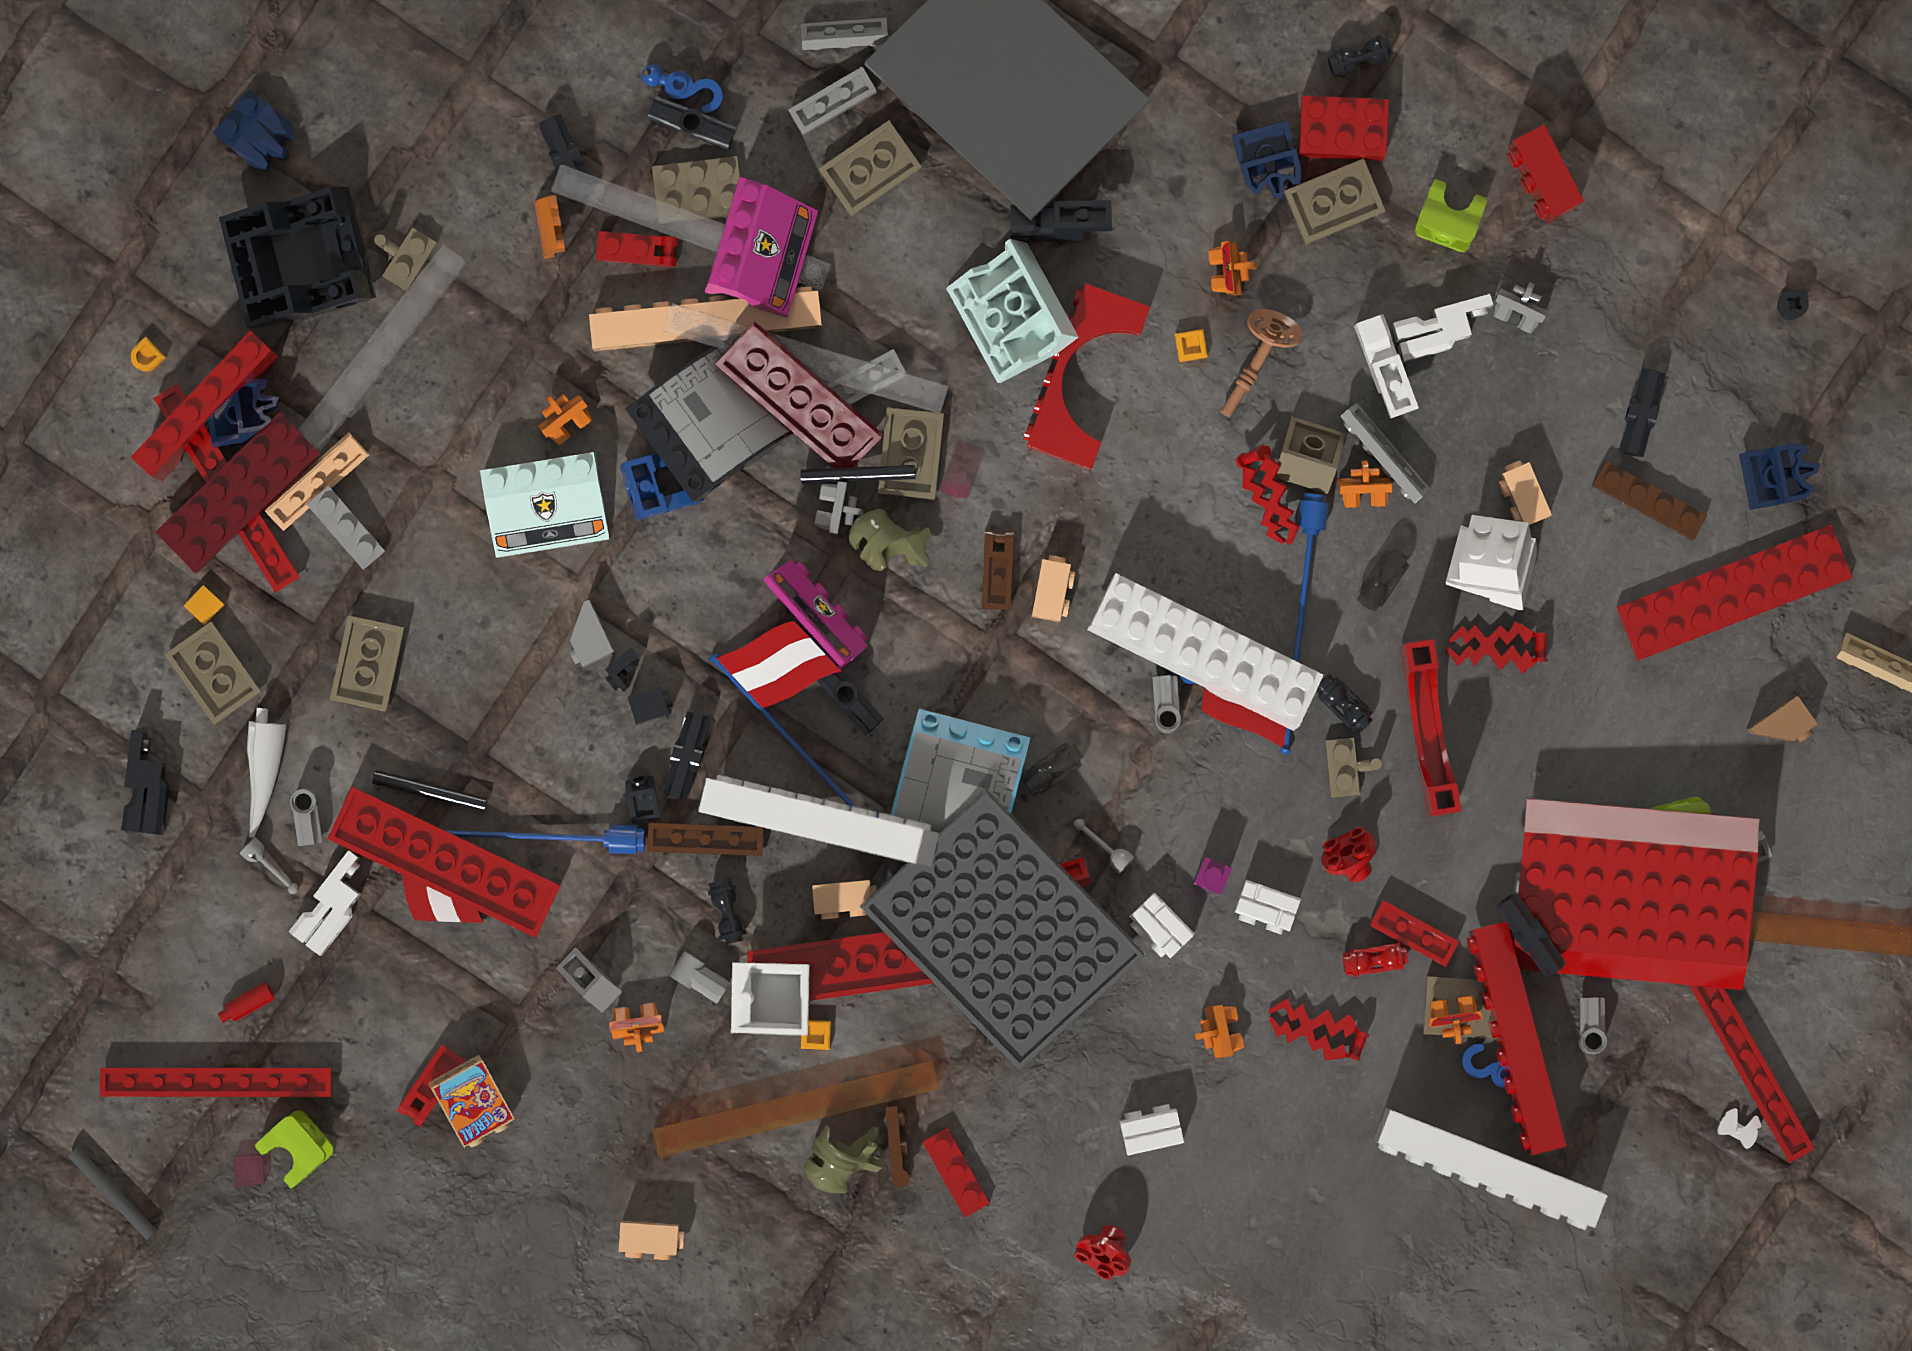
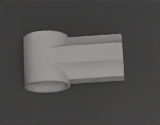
M1171 675L1152 677L1156 727L1162 733H1174L1178 730L1181 722L1178 678ZM1169 712L1174 714L1176 723L1171 727L1163 726L1159 720L1163 713Z
M310 788L297 790L290 798L298 846L323 843L318 809L319 798L317 793ZM304 793L311 797L312 804L309 809H302L298 806L297 799L300 794Z
M684 951L669 976L687 988L695 989L717 1004L730 985V982L705 967L706 964Z
M1579 998V1047L1586 1054L1600 1053L1607 1044L1605 1035V998ZM1590 1033L1596 1034L1600 1039V1044L1595 1050L1588 1048L1585 1043V1039Z

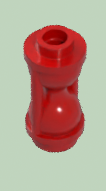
M1399 942L1355 950L1349 949V952L1342 953L1345 975H1353V978L1358 977V975L1378 972L1404 970L1403 964H1408L1406 946L1401 947Z

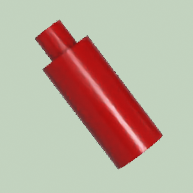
M265 981L225 1003L226 1009L220 1011L218 1016L222 1023L230 1019L236 1022L276 999L270 986Z

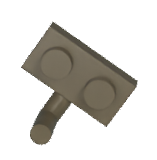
M413 227L400 247L388 240L384 235H376L374 239L376 245L394 256L382 276L408 292L438 243Z
M1354 738L1325 741L1330 798L1360 795L1358 772L1378 770L1381 768L1382 762L1377 758L1356 761Z

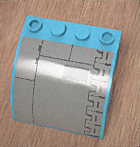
M919 709L891 815L904 818V825L907 819L932 825L930 831L938 833L986 788L1011 813L1030 737Z

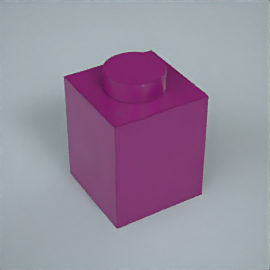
M1204 857L1193 884L1221 895L1232 868Z

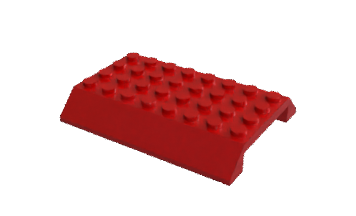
M1526 798L1518 895L1533 916H1537L1551 937L1549 939L1566 961V965L1557 973L1743 990L1747 969L1758 856L1759 818ZM1514 938L1513 946L1520 970L1541 972L1529 953L1526 954Z

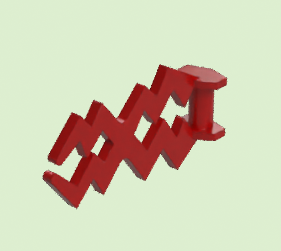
M1261 445L1247 453H1240L1235 461L1237 466L1243 469L1242 488L1253 491L1251 501L1265 508V514L1260 525L1269 528L1266 536L1281 544L1285 542L1288 545L1292 544L1300 525L1289 520L1294 511L1280 503L1287 488L1285 484L1275 479L1281 465L1271 458L1272 452L1269 446ZM1255 461H1262L1263 463L1259 470L1266 472L1261 484L1253 481L1258 470L1250 466ZM1265 486L1273 490L1270 499L1262 497L1266 489ZM1274 514L1280 516L1278 523L1272 520ZM1282 526L1290 529L1287 541L1277 532Z
M1516 621L1509 632L1502 626H1499L1489 637H1485L1475 624L1469 632L1462 625L1448 642L1452 643L1462 636L1466 645L1475 637L1480 643V647L1474 651L1469 645L1460 656L1449 646L1445 647V650L1458 666L1467 657L1470 658L1473 666H1475L1484 655H1489L1499 670L1512 660L1522 674L1537 662H1548V658H1546L1548 633H1536ZM1518 633L1526 644L1532 637H1535V658H1532L1527 650L1521 657L1513 645L1501 656L1493 645L1499 637L1508 645Z
M1288 998L1269 1009V1013H1274L1285 1008L1290 1022L1298 1018L1301 1024L1299 1028L1292 1032L1287 1020L1280 1027L1274 1018L1270 1017L1269 1020L1277 1038L1285 1033L1287 1042L1290 1043L1304 1035L1312 1051L1322 1048L1325 1061L1348 1057L1357 1061L1361 1060L1362 1050L1370 1034L1360 1031L1350 1014L1335 1024L1329 1009L1311 1020L1307 1016L1303 1003L1293 1010ZM1325 1023L1330 1037H1333L1341 1030H1344L1345 1038L1353 1032L1356 1033L1350 1052L1346 1053L1344 1043L1332 1051L1326 1035L1316 1041L1313 1030Z

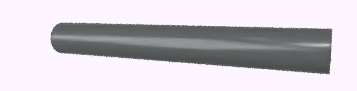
M79 1147L68 1155L72 1162L146 1240L156 1233L155 1227Z

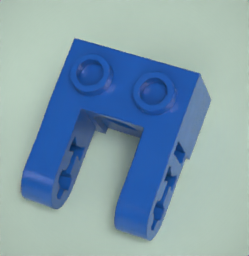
M658 453L623 462L620 466L636 521L692 506L705 501V499L693 502L685 491L663 496V493L660 494L654 473L668 467Z

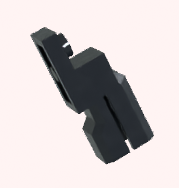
M1111 200L1054 201L1053 207H1044L1032 220L1024 215L1015 205H1010L1011 239L1021 242L1083 241V232L1112 231Z
M131 730L124 787L133 788L132 801L124 806L121 830L164 835L170 790L169 784L165 781L166 763L145 761L144 755H149L151 738H147V732Z

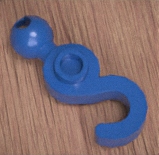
M656 64L647 65L642 70L641 77L646 85L654 87L660 84L665 86L666 93L673 100H686L695 96L703 89L711 90L714 93L713 101L702 107V112L706 115L714 113L722 105V90L713 80L701 79L693 84L691 77L687 73L676 71L666 75L662 68ZM649 70L651 71L650 75L645 76L644 71Z
M1479 1043L1467 1047L1461 1058L1464 1071L1475 1078H1485L1490 1075L1492 1082L1497 1087L1505 1089L1504 1078L1507 1075L1504 1066L1501 1067L1499 1062L1495 1061L1482 1069H1475L1471 1064V1058L1474 1054L1483 1051L1484 1045Z

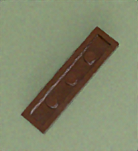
M1608 461L1604 462L1591 486L1691 541L1695 540L1708 516Z
M648 823L647 852L763 856L764 827Z

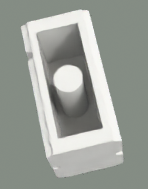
M1245 880L1234 912L1240 914L1238 918L1240 921L1255 925L1256 920L1267 924L1266 930L1282 935L1283 929L1290 931L1301 898Z
M1153 893L1129 916L1133 920L1130 926L1141 937L1146 933L1153 940L1150 947L1161 958L1165 954L1171 958L1195 935L1156 893Z
M1169 1104L1153 1107V1113L1142 1115L1141 1110L1125 1113V1119L1119 1121L1127 1155L1184 1143L1177 1109H1170Z

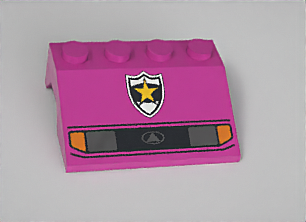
M739 177L705 293H725L746 300L754 308L787 318L818 211L768 185Z
M790 560L767 575L763 580L843 670L868 647L865 643L868 637L858 626L852 629L845 621L849 617L839 604L833 607L826 598L830 594L819 582L815 586L807 578L811 573L800 561L794 564Z

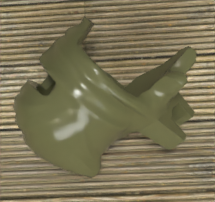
M875 509L858 517L850 528L848 537L850 545L855 551L861 553L860 558L874 570L883 571L887 567L885 563L897 554L905 555L908 563L912 565L920 563L922 566L927 567L930 564V559L924 550L925 543L932 537L928 527L921 530L919 526H916L906 531L888 517L885 509Z
M826 1125L812 1146V1156L808 1157L804 1165L806 1177L811 1181L812 1185L819 1190L829 1193H847L848 1182L853 1173L860 1169L876 1173L880 1171L883 1165L874 1160L875 1158L879 1160L885 1153L884 1150L874 1143L879 1135V1127H872L866 1135L854 1141L849 1147L842 1142L831 1139V1126Z

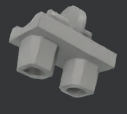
M1529 282L1526 289L1518 285L1514 286L1512 292L1519 296L1500 288L1496 296L1495 302L1497 303L1493 316L1507 322L1512 311H1517L1523 314L1518 328L1531 334L1539 322L1543 323L1547 310L1534 304H1538L1542 296L1532 292L1535 284Z
M838 481V485L822 484L819 500L834 502L833 513L817 510L814 525L821 529L829 530V534L838 536L842 513L846 514L844 524L853 526L854 515L861 516L864 510L856 508L857 497L849 496L848 505L844 506L847 483Z

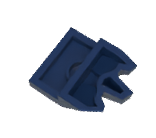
M250 89L213 132L216 137L249 164L265 172H268L271 166L268 161L270 157L287 161L290 152L283 146L282 142L295 138L292 124Z
M1288 120L1231 135L1244 181L1256 195L1260 194L1263 186L1268 184L1273 197L1283 198V185L1287 179L1292 184L1301 185V166L1297 150L1294 147Z
M253 379L224 402L208 419L213 447L245 442L272 421L265 414L278 409L279 397L262 395L267 389V380Z
M1791 443L1739 454L1750 510L1805 500L1815 490L1813 485L1806 482L1805 478L1817 474L1819 464L1802 460V456L1807 453V445Z

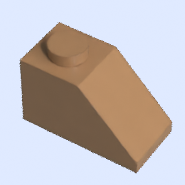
M1794 696L1746 730L1752 735L1785 741L1798 739L1799 742H1802L1814 733L1812 728L1817 725V722L1798 696Z

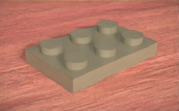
M887 121L818 170L852 217L921 170L922 167L891 122Z
M738 157L652 166L658 223L667 224L726 217L735 186L740 177Z
M1364 158L1284 191L1305 245L1386 212Z
M887 408L881 466L915 465L916 479L879 481L878 494L935 500L944 413Z
M348 615L330 700L387 712L405 627Z
M212 621L164 654L213 725L218 724L262 693L259 686Z
M1427 976L1423 1034L1442 1035V1029L1452 1028V1024L1428 1027L1427 1018L1430 1017V1001L1446 999L1448 1014L1459 1013L1457 997L1472 995L1477 1010L1481 1011L1482 1020L1459 1023L1460 1027L1470 1025L1472 1032L1471 1034L1461 1035V1037L1497 1039L1492 1037L1489 1029V1022L1492 1019L1490 1011L1485 1010L1481 994L1485 992L1482 982L1474 979Z

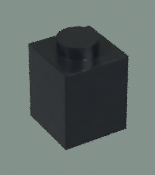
M661 686L627 697L636 725L671 715L669 708L674 707L669 691L663 692Z

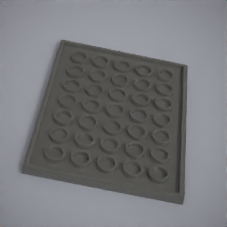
M927 0L865 61V66L1030 220L1150 101L1148 97L1043 0Z
M986 788L938 832L939 836L931 867L907 861L870 895L860 907L1020 1071L1136 965L1146 953Z

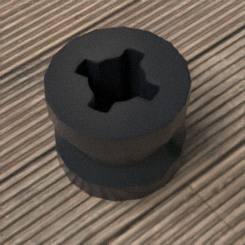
M1797 289L1787 291L1780 296L1777 302L1779 314L1787 320L1801 317L1809 308L1808 297L1804 292Z

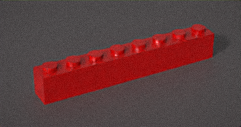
M1501 922L1469 931L1470 937H1467L1469 952L1475 954L1477 965H1474L1476 979L1483 984L1485 993L1481 994L1485 1010L1490 1011L1492 1021L1489 1022V1029L1493 1038H1497L1499 1049L1496 1050L1499 1065L1501 1067L1504 1066L1507 1075L1504 1078V1086L1507 1094H1512L1514 1106H1511V1112L1515 1123L1519 1122L1522 1132L1518 1136L1521 1149L1527 1151V1155L1530 1156L1566 1147L1508 923Z

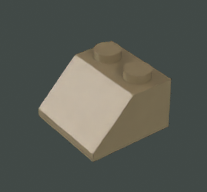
M1292 416L1277 462L1281 467L1276 478L1328 494L1337 471L1346 433Z

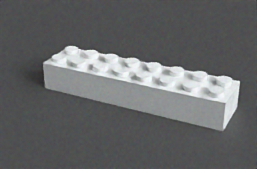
M1115 574L1112 577L1087 629L1293 731L1300 726L1323 677V674L1119 574Z
M717 775L716 780L706 778L699 808L701 813L929 867L932 866L939 833L930 831L932 825L909 819L906 820L904 825V818L879 813L878 818H876L877 812L853 806L851 812H849L850 806L828 800H825L824 805H822L823 799L798 794L797 799H795L796 793L771 787L769 793L770 787L747 781L743 783L742 780Z
M1385 1108L1373 1139L1379 1143L1378 1148L1384 1152L1396 1156L1398 1151L1406 1154L1405 1159L1420 1166H1424L1425 1162L1433 1164L1432 1170L1451 1177L1452 1172L1459 1174L1461 1182L1478 1188L1479 1183L1487 1185L1486 1191L1505 1198L1506 1194L1514 1196L1512 1201L1530 1209H1532L1533 1204L1541 1207L1540 1212L1558 1220L1560 1215L1568 1217L1566 1222L1583 1230H1586L1588 1225L1596 1227L1608 1196L1598 1190L1388 1108Z

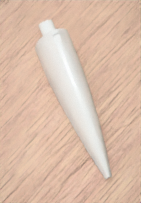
M257 708L256 722L249 721L247 754L251 784L249 837L254 838L271 798L285 740L286 725L267 723L268 709Z

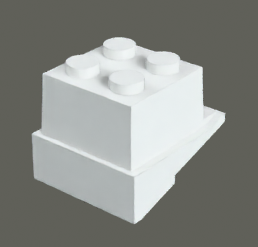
M1472 515L1469 527L1462 525L1460 527L1446 585L1487 597L1491 602L1523 610L1537 557L1536 538H1531L1529 523Z
M732 963L731 1033L808 1035L809 964Z

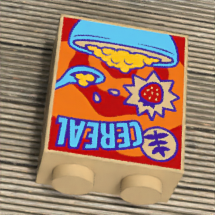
M479 1055L428 1083L463 1147L479 1145L485 1140L484 1136L493 1131L495 1133L504 1131L511 1125L510 1122L514 1120L510 1109Z

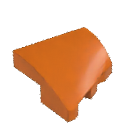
M556 195L536 200L534 206L544 259L555 257L554 253L565 252Z

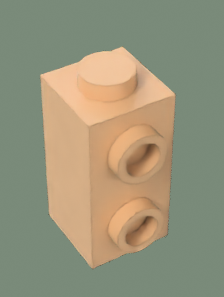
M1521 460L1505 466L1506 472L1500 475L1502 481L1498 483L1505 498L1509 496L1513 507L1510 508V513L1513 520L1531 525L1550 517L1552 514L1530 462L1522 465Z
M1049 555L1048 560H1042L1032 617L1060 622L1061 616L1067 617L1070 600L1065 599L1066 588L1072 589L1075 572L1070 571L1071 564L1065 563L1066 558Z
M870 880L812 885L815 914H821V919L839 918L838 912L850 911V917L867 915L860 905L877 890L876 885L871 886Z
M622 1221L620 1223L619 1252H625V1257L642 1258V1253L654 1254V1259L671 1260V1255H677L678 1249L684 1248L685 1232L679 1231L680 1224Z

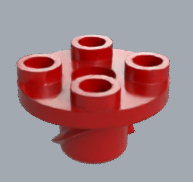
M1356 827L1338 838L1328 839L1323 844L1324 852L1321 857V863L1325 870L1332 875H1346L1349 881L1360 882L1366 879L1372 872V865L1369 861L1375 854L1376 841L1363 827Z
M1106 1225L1098 1235H1084L1076 1245L1074 1257L1079 1262L1085 1263L1096 1270V1274L1105 1280H1111L1113 1276L1125 1275L1131 1266L1130 1256L1123 1249L1127 1240L1126 1234L1116 1226Z

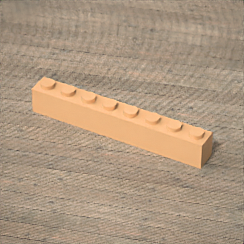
M812 287L796 288L787 318L754 308L741 298L727 300L726 296L709 297L710 302L698 303V299L681 300V305L670 306L669 302L652 303L653 308L641 309L639 304L624 306V311L613 312L611 307L595 309V314H589L592 349L594 351L738 337L754 321L768 333L822 328L818 291H812Z

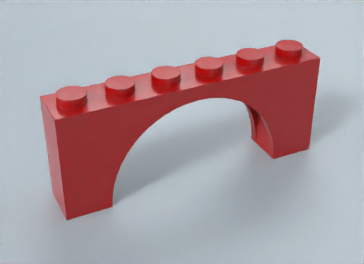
M1085 284L1083 290L1077 289L1072 305L1077 306L1074 317L1068 315L1078 338L1059 353L1053 355V359L1058 361L1054 371L1048 369L1043 386L1048 387L1044 398L1038 397L1033 413L1038 414L1034 425L1028 424L1023 439L1028 441L1026 448L1091 471L1101 441L1083 432L1067 412L1062 396L1064 370L1073 354L1085 343L1096 337L1113 333L1132 334L1140 337L1150 307Z
M249 331L137 449L131 458L152 478L162 482L181 462V456L186 446L214 412L248 382L255 378H261L280 356L262 339Z
M1434 639L1403 644L1399 647L1426 815L1430 817L1462 812L1458 786L1451 771L1441 722L1437 687L1438 661Z

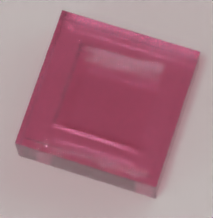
M943 480L940 492L966 500L969 497L971 487Z
M263 1155L233 1157L235 1186L265 1184Z

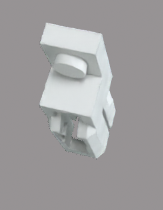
M1487 294L1434 309L1432 312L1434 318L1423 321L1416 316L1394 322L1392 329L1396 343L1409 340L1399 343L1397 346L1402 363L1450 350L1455 341L1469 338L1472 333L1466 314H1470L1471 318L1488 314L1487 309L1493 306L1491 295Z
M1378 315L1357 323L1354 326L1378 393L1382 394L1390 418L1392 419L1418 409L1419 407L1401 358L1394 347L1384 315Z
M351 850L347 851L313 897L320 901L312 912L302 913L289 930V933L302 943L307 942L306 946L319 956H323L353 917L352 906L361 895V893L344 881L345 877L351 879L360 867L357 862L361 857Z

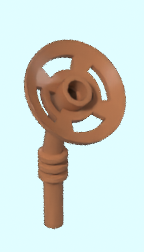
M1258 309L1249 314L1247 325L1250 331L1263 342L1248 368L1243 369V374L1239 375L1240 380H1236L1235 383L1237 385L1220 411L1226 417L1230 418L1245 392L1251 390L1250 385L1253 386L1255 383L1253 380L1258 379L1257 373L1272 347L1289 348L1300 343L1302 331L1297 323L1288 316L1268 309ZM1262 320L1258 323L1257 327L1254 326L1255 321ZM1280 324L1285 326L1287 330L1284 331L1283 327ZM1289 338H1293L1291 342L1287 343Z

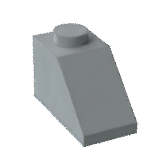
M590 600L583 602L570 639L573 647L568 649L574 663H581L584 668L615 653Z
M576 947L556 968L583 998L602 1013L622 992L608 976Z

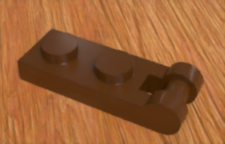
M985 529L982 609L1010 610L1014 530H1005V533L994 532V529ZM993 544H1005L1004 552H993Z
M897 1105L886 1106L892 1180L895 1186L905 1187L909 1183L910 1175L907 1170L903 1169L902 1157H908L907 1142L900 1138V1128H905L904 1111H898Z

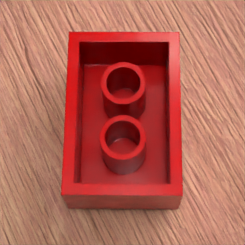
M1302 96L1300 100L1298 157L1361 160L1364 158V160L1384 161L1387 150L1389 99Z
M1545 125L1512 141L1508 147L1509 153L1506 154L1513 169L1518 167L1523 177L1520 179V183L1526 194H1532L1536 202L1533 204V208L1540 220L1544 218L1548 224L1577 209L1584 202Z

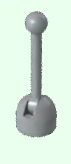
M1082 819L1074 821L1073 826L1076 830H1082L1110 854V865L1117 873L1121 874L1132 862L1134 856L1124 849H1111L1085 826Z
M256 837L239 853L249 862L260 861L288 887L290 894L298 893L299 886L296 883H291L264 857L265 848Z

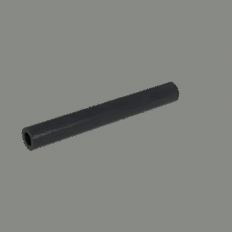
M896 465L801 469L800 478L802 484L838 481L916 479V466Z
M375 770L372 784L484 812L486 808L487 798L379 770Z

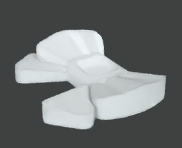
M1734 1108L1727 1111L1720 1120L1717 1133L1719 1135L1730 1134L1732 1137L1740 1140L1743 1147L1748 1149L1755 1143L1758 1135L1757 1129L1761 1128V1123L1758 1116H1754L1745 1127L1738 1123V1112Z

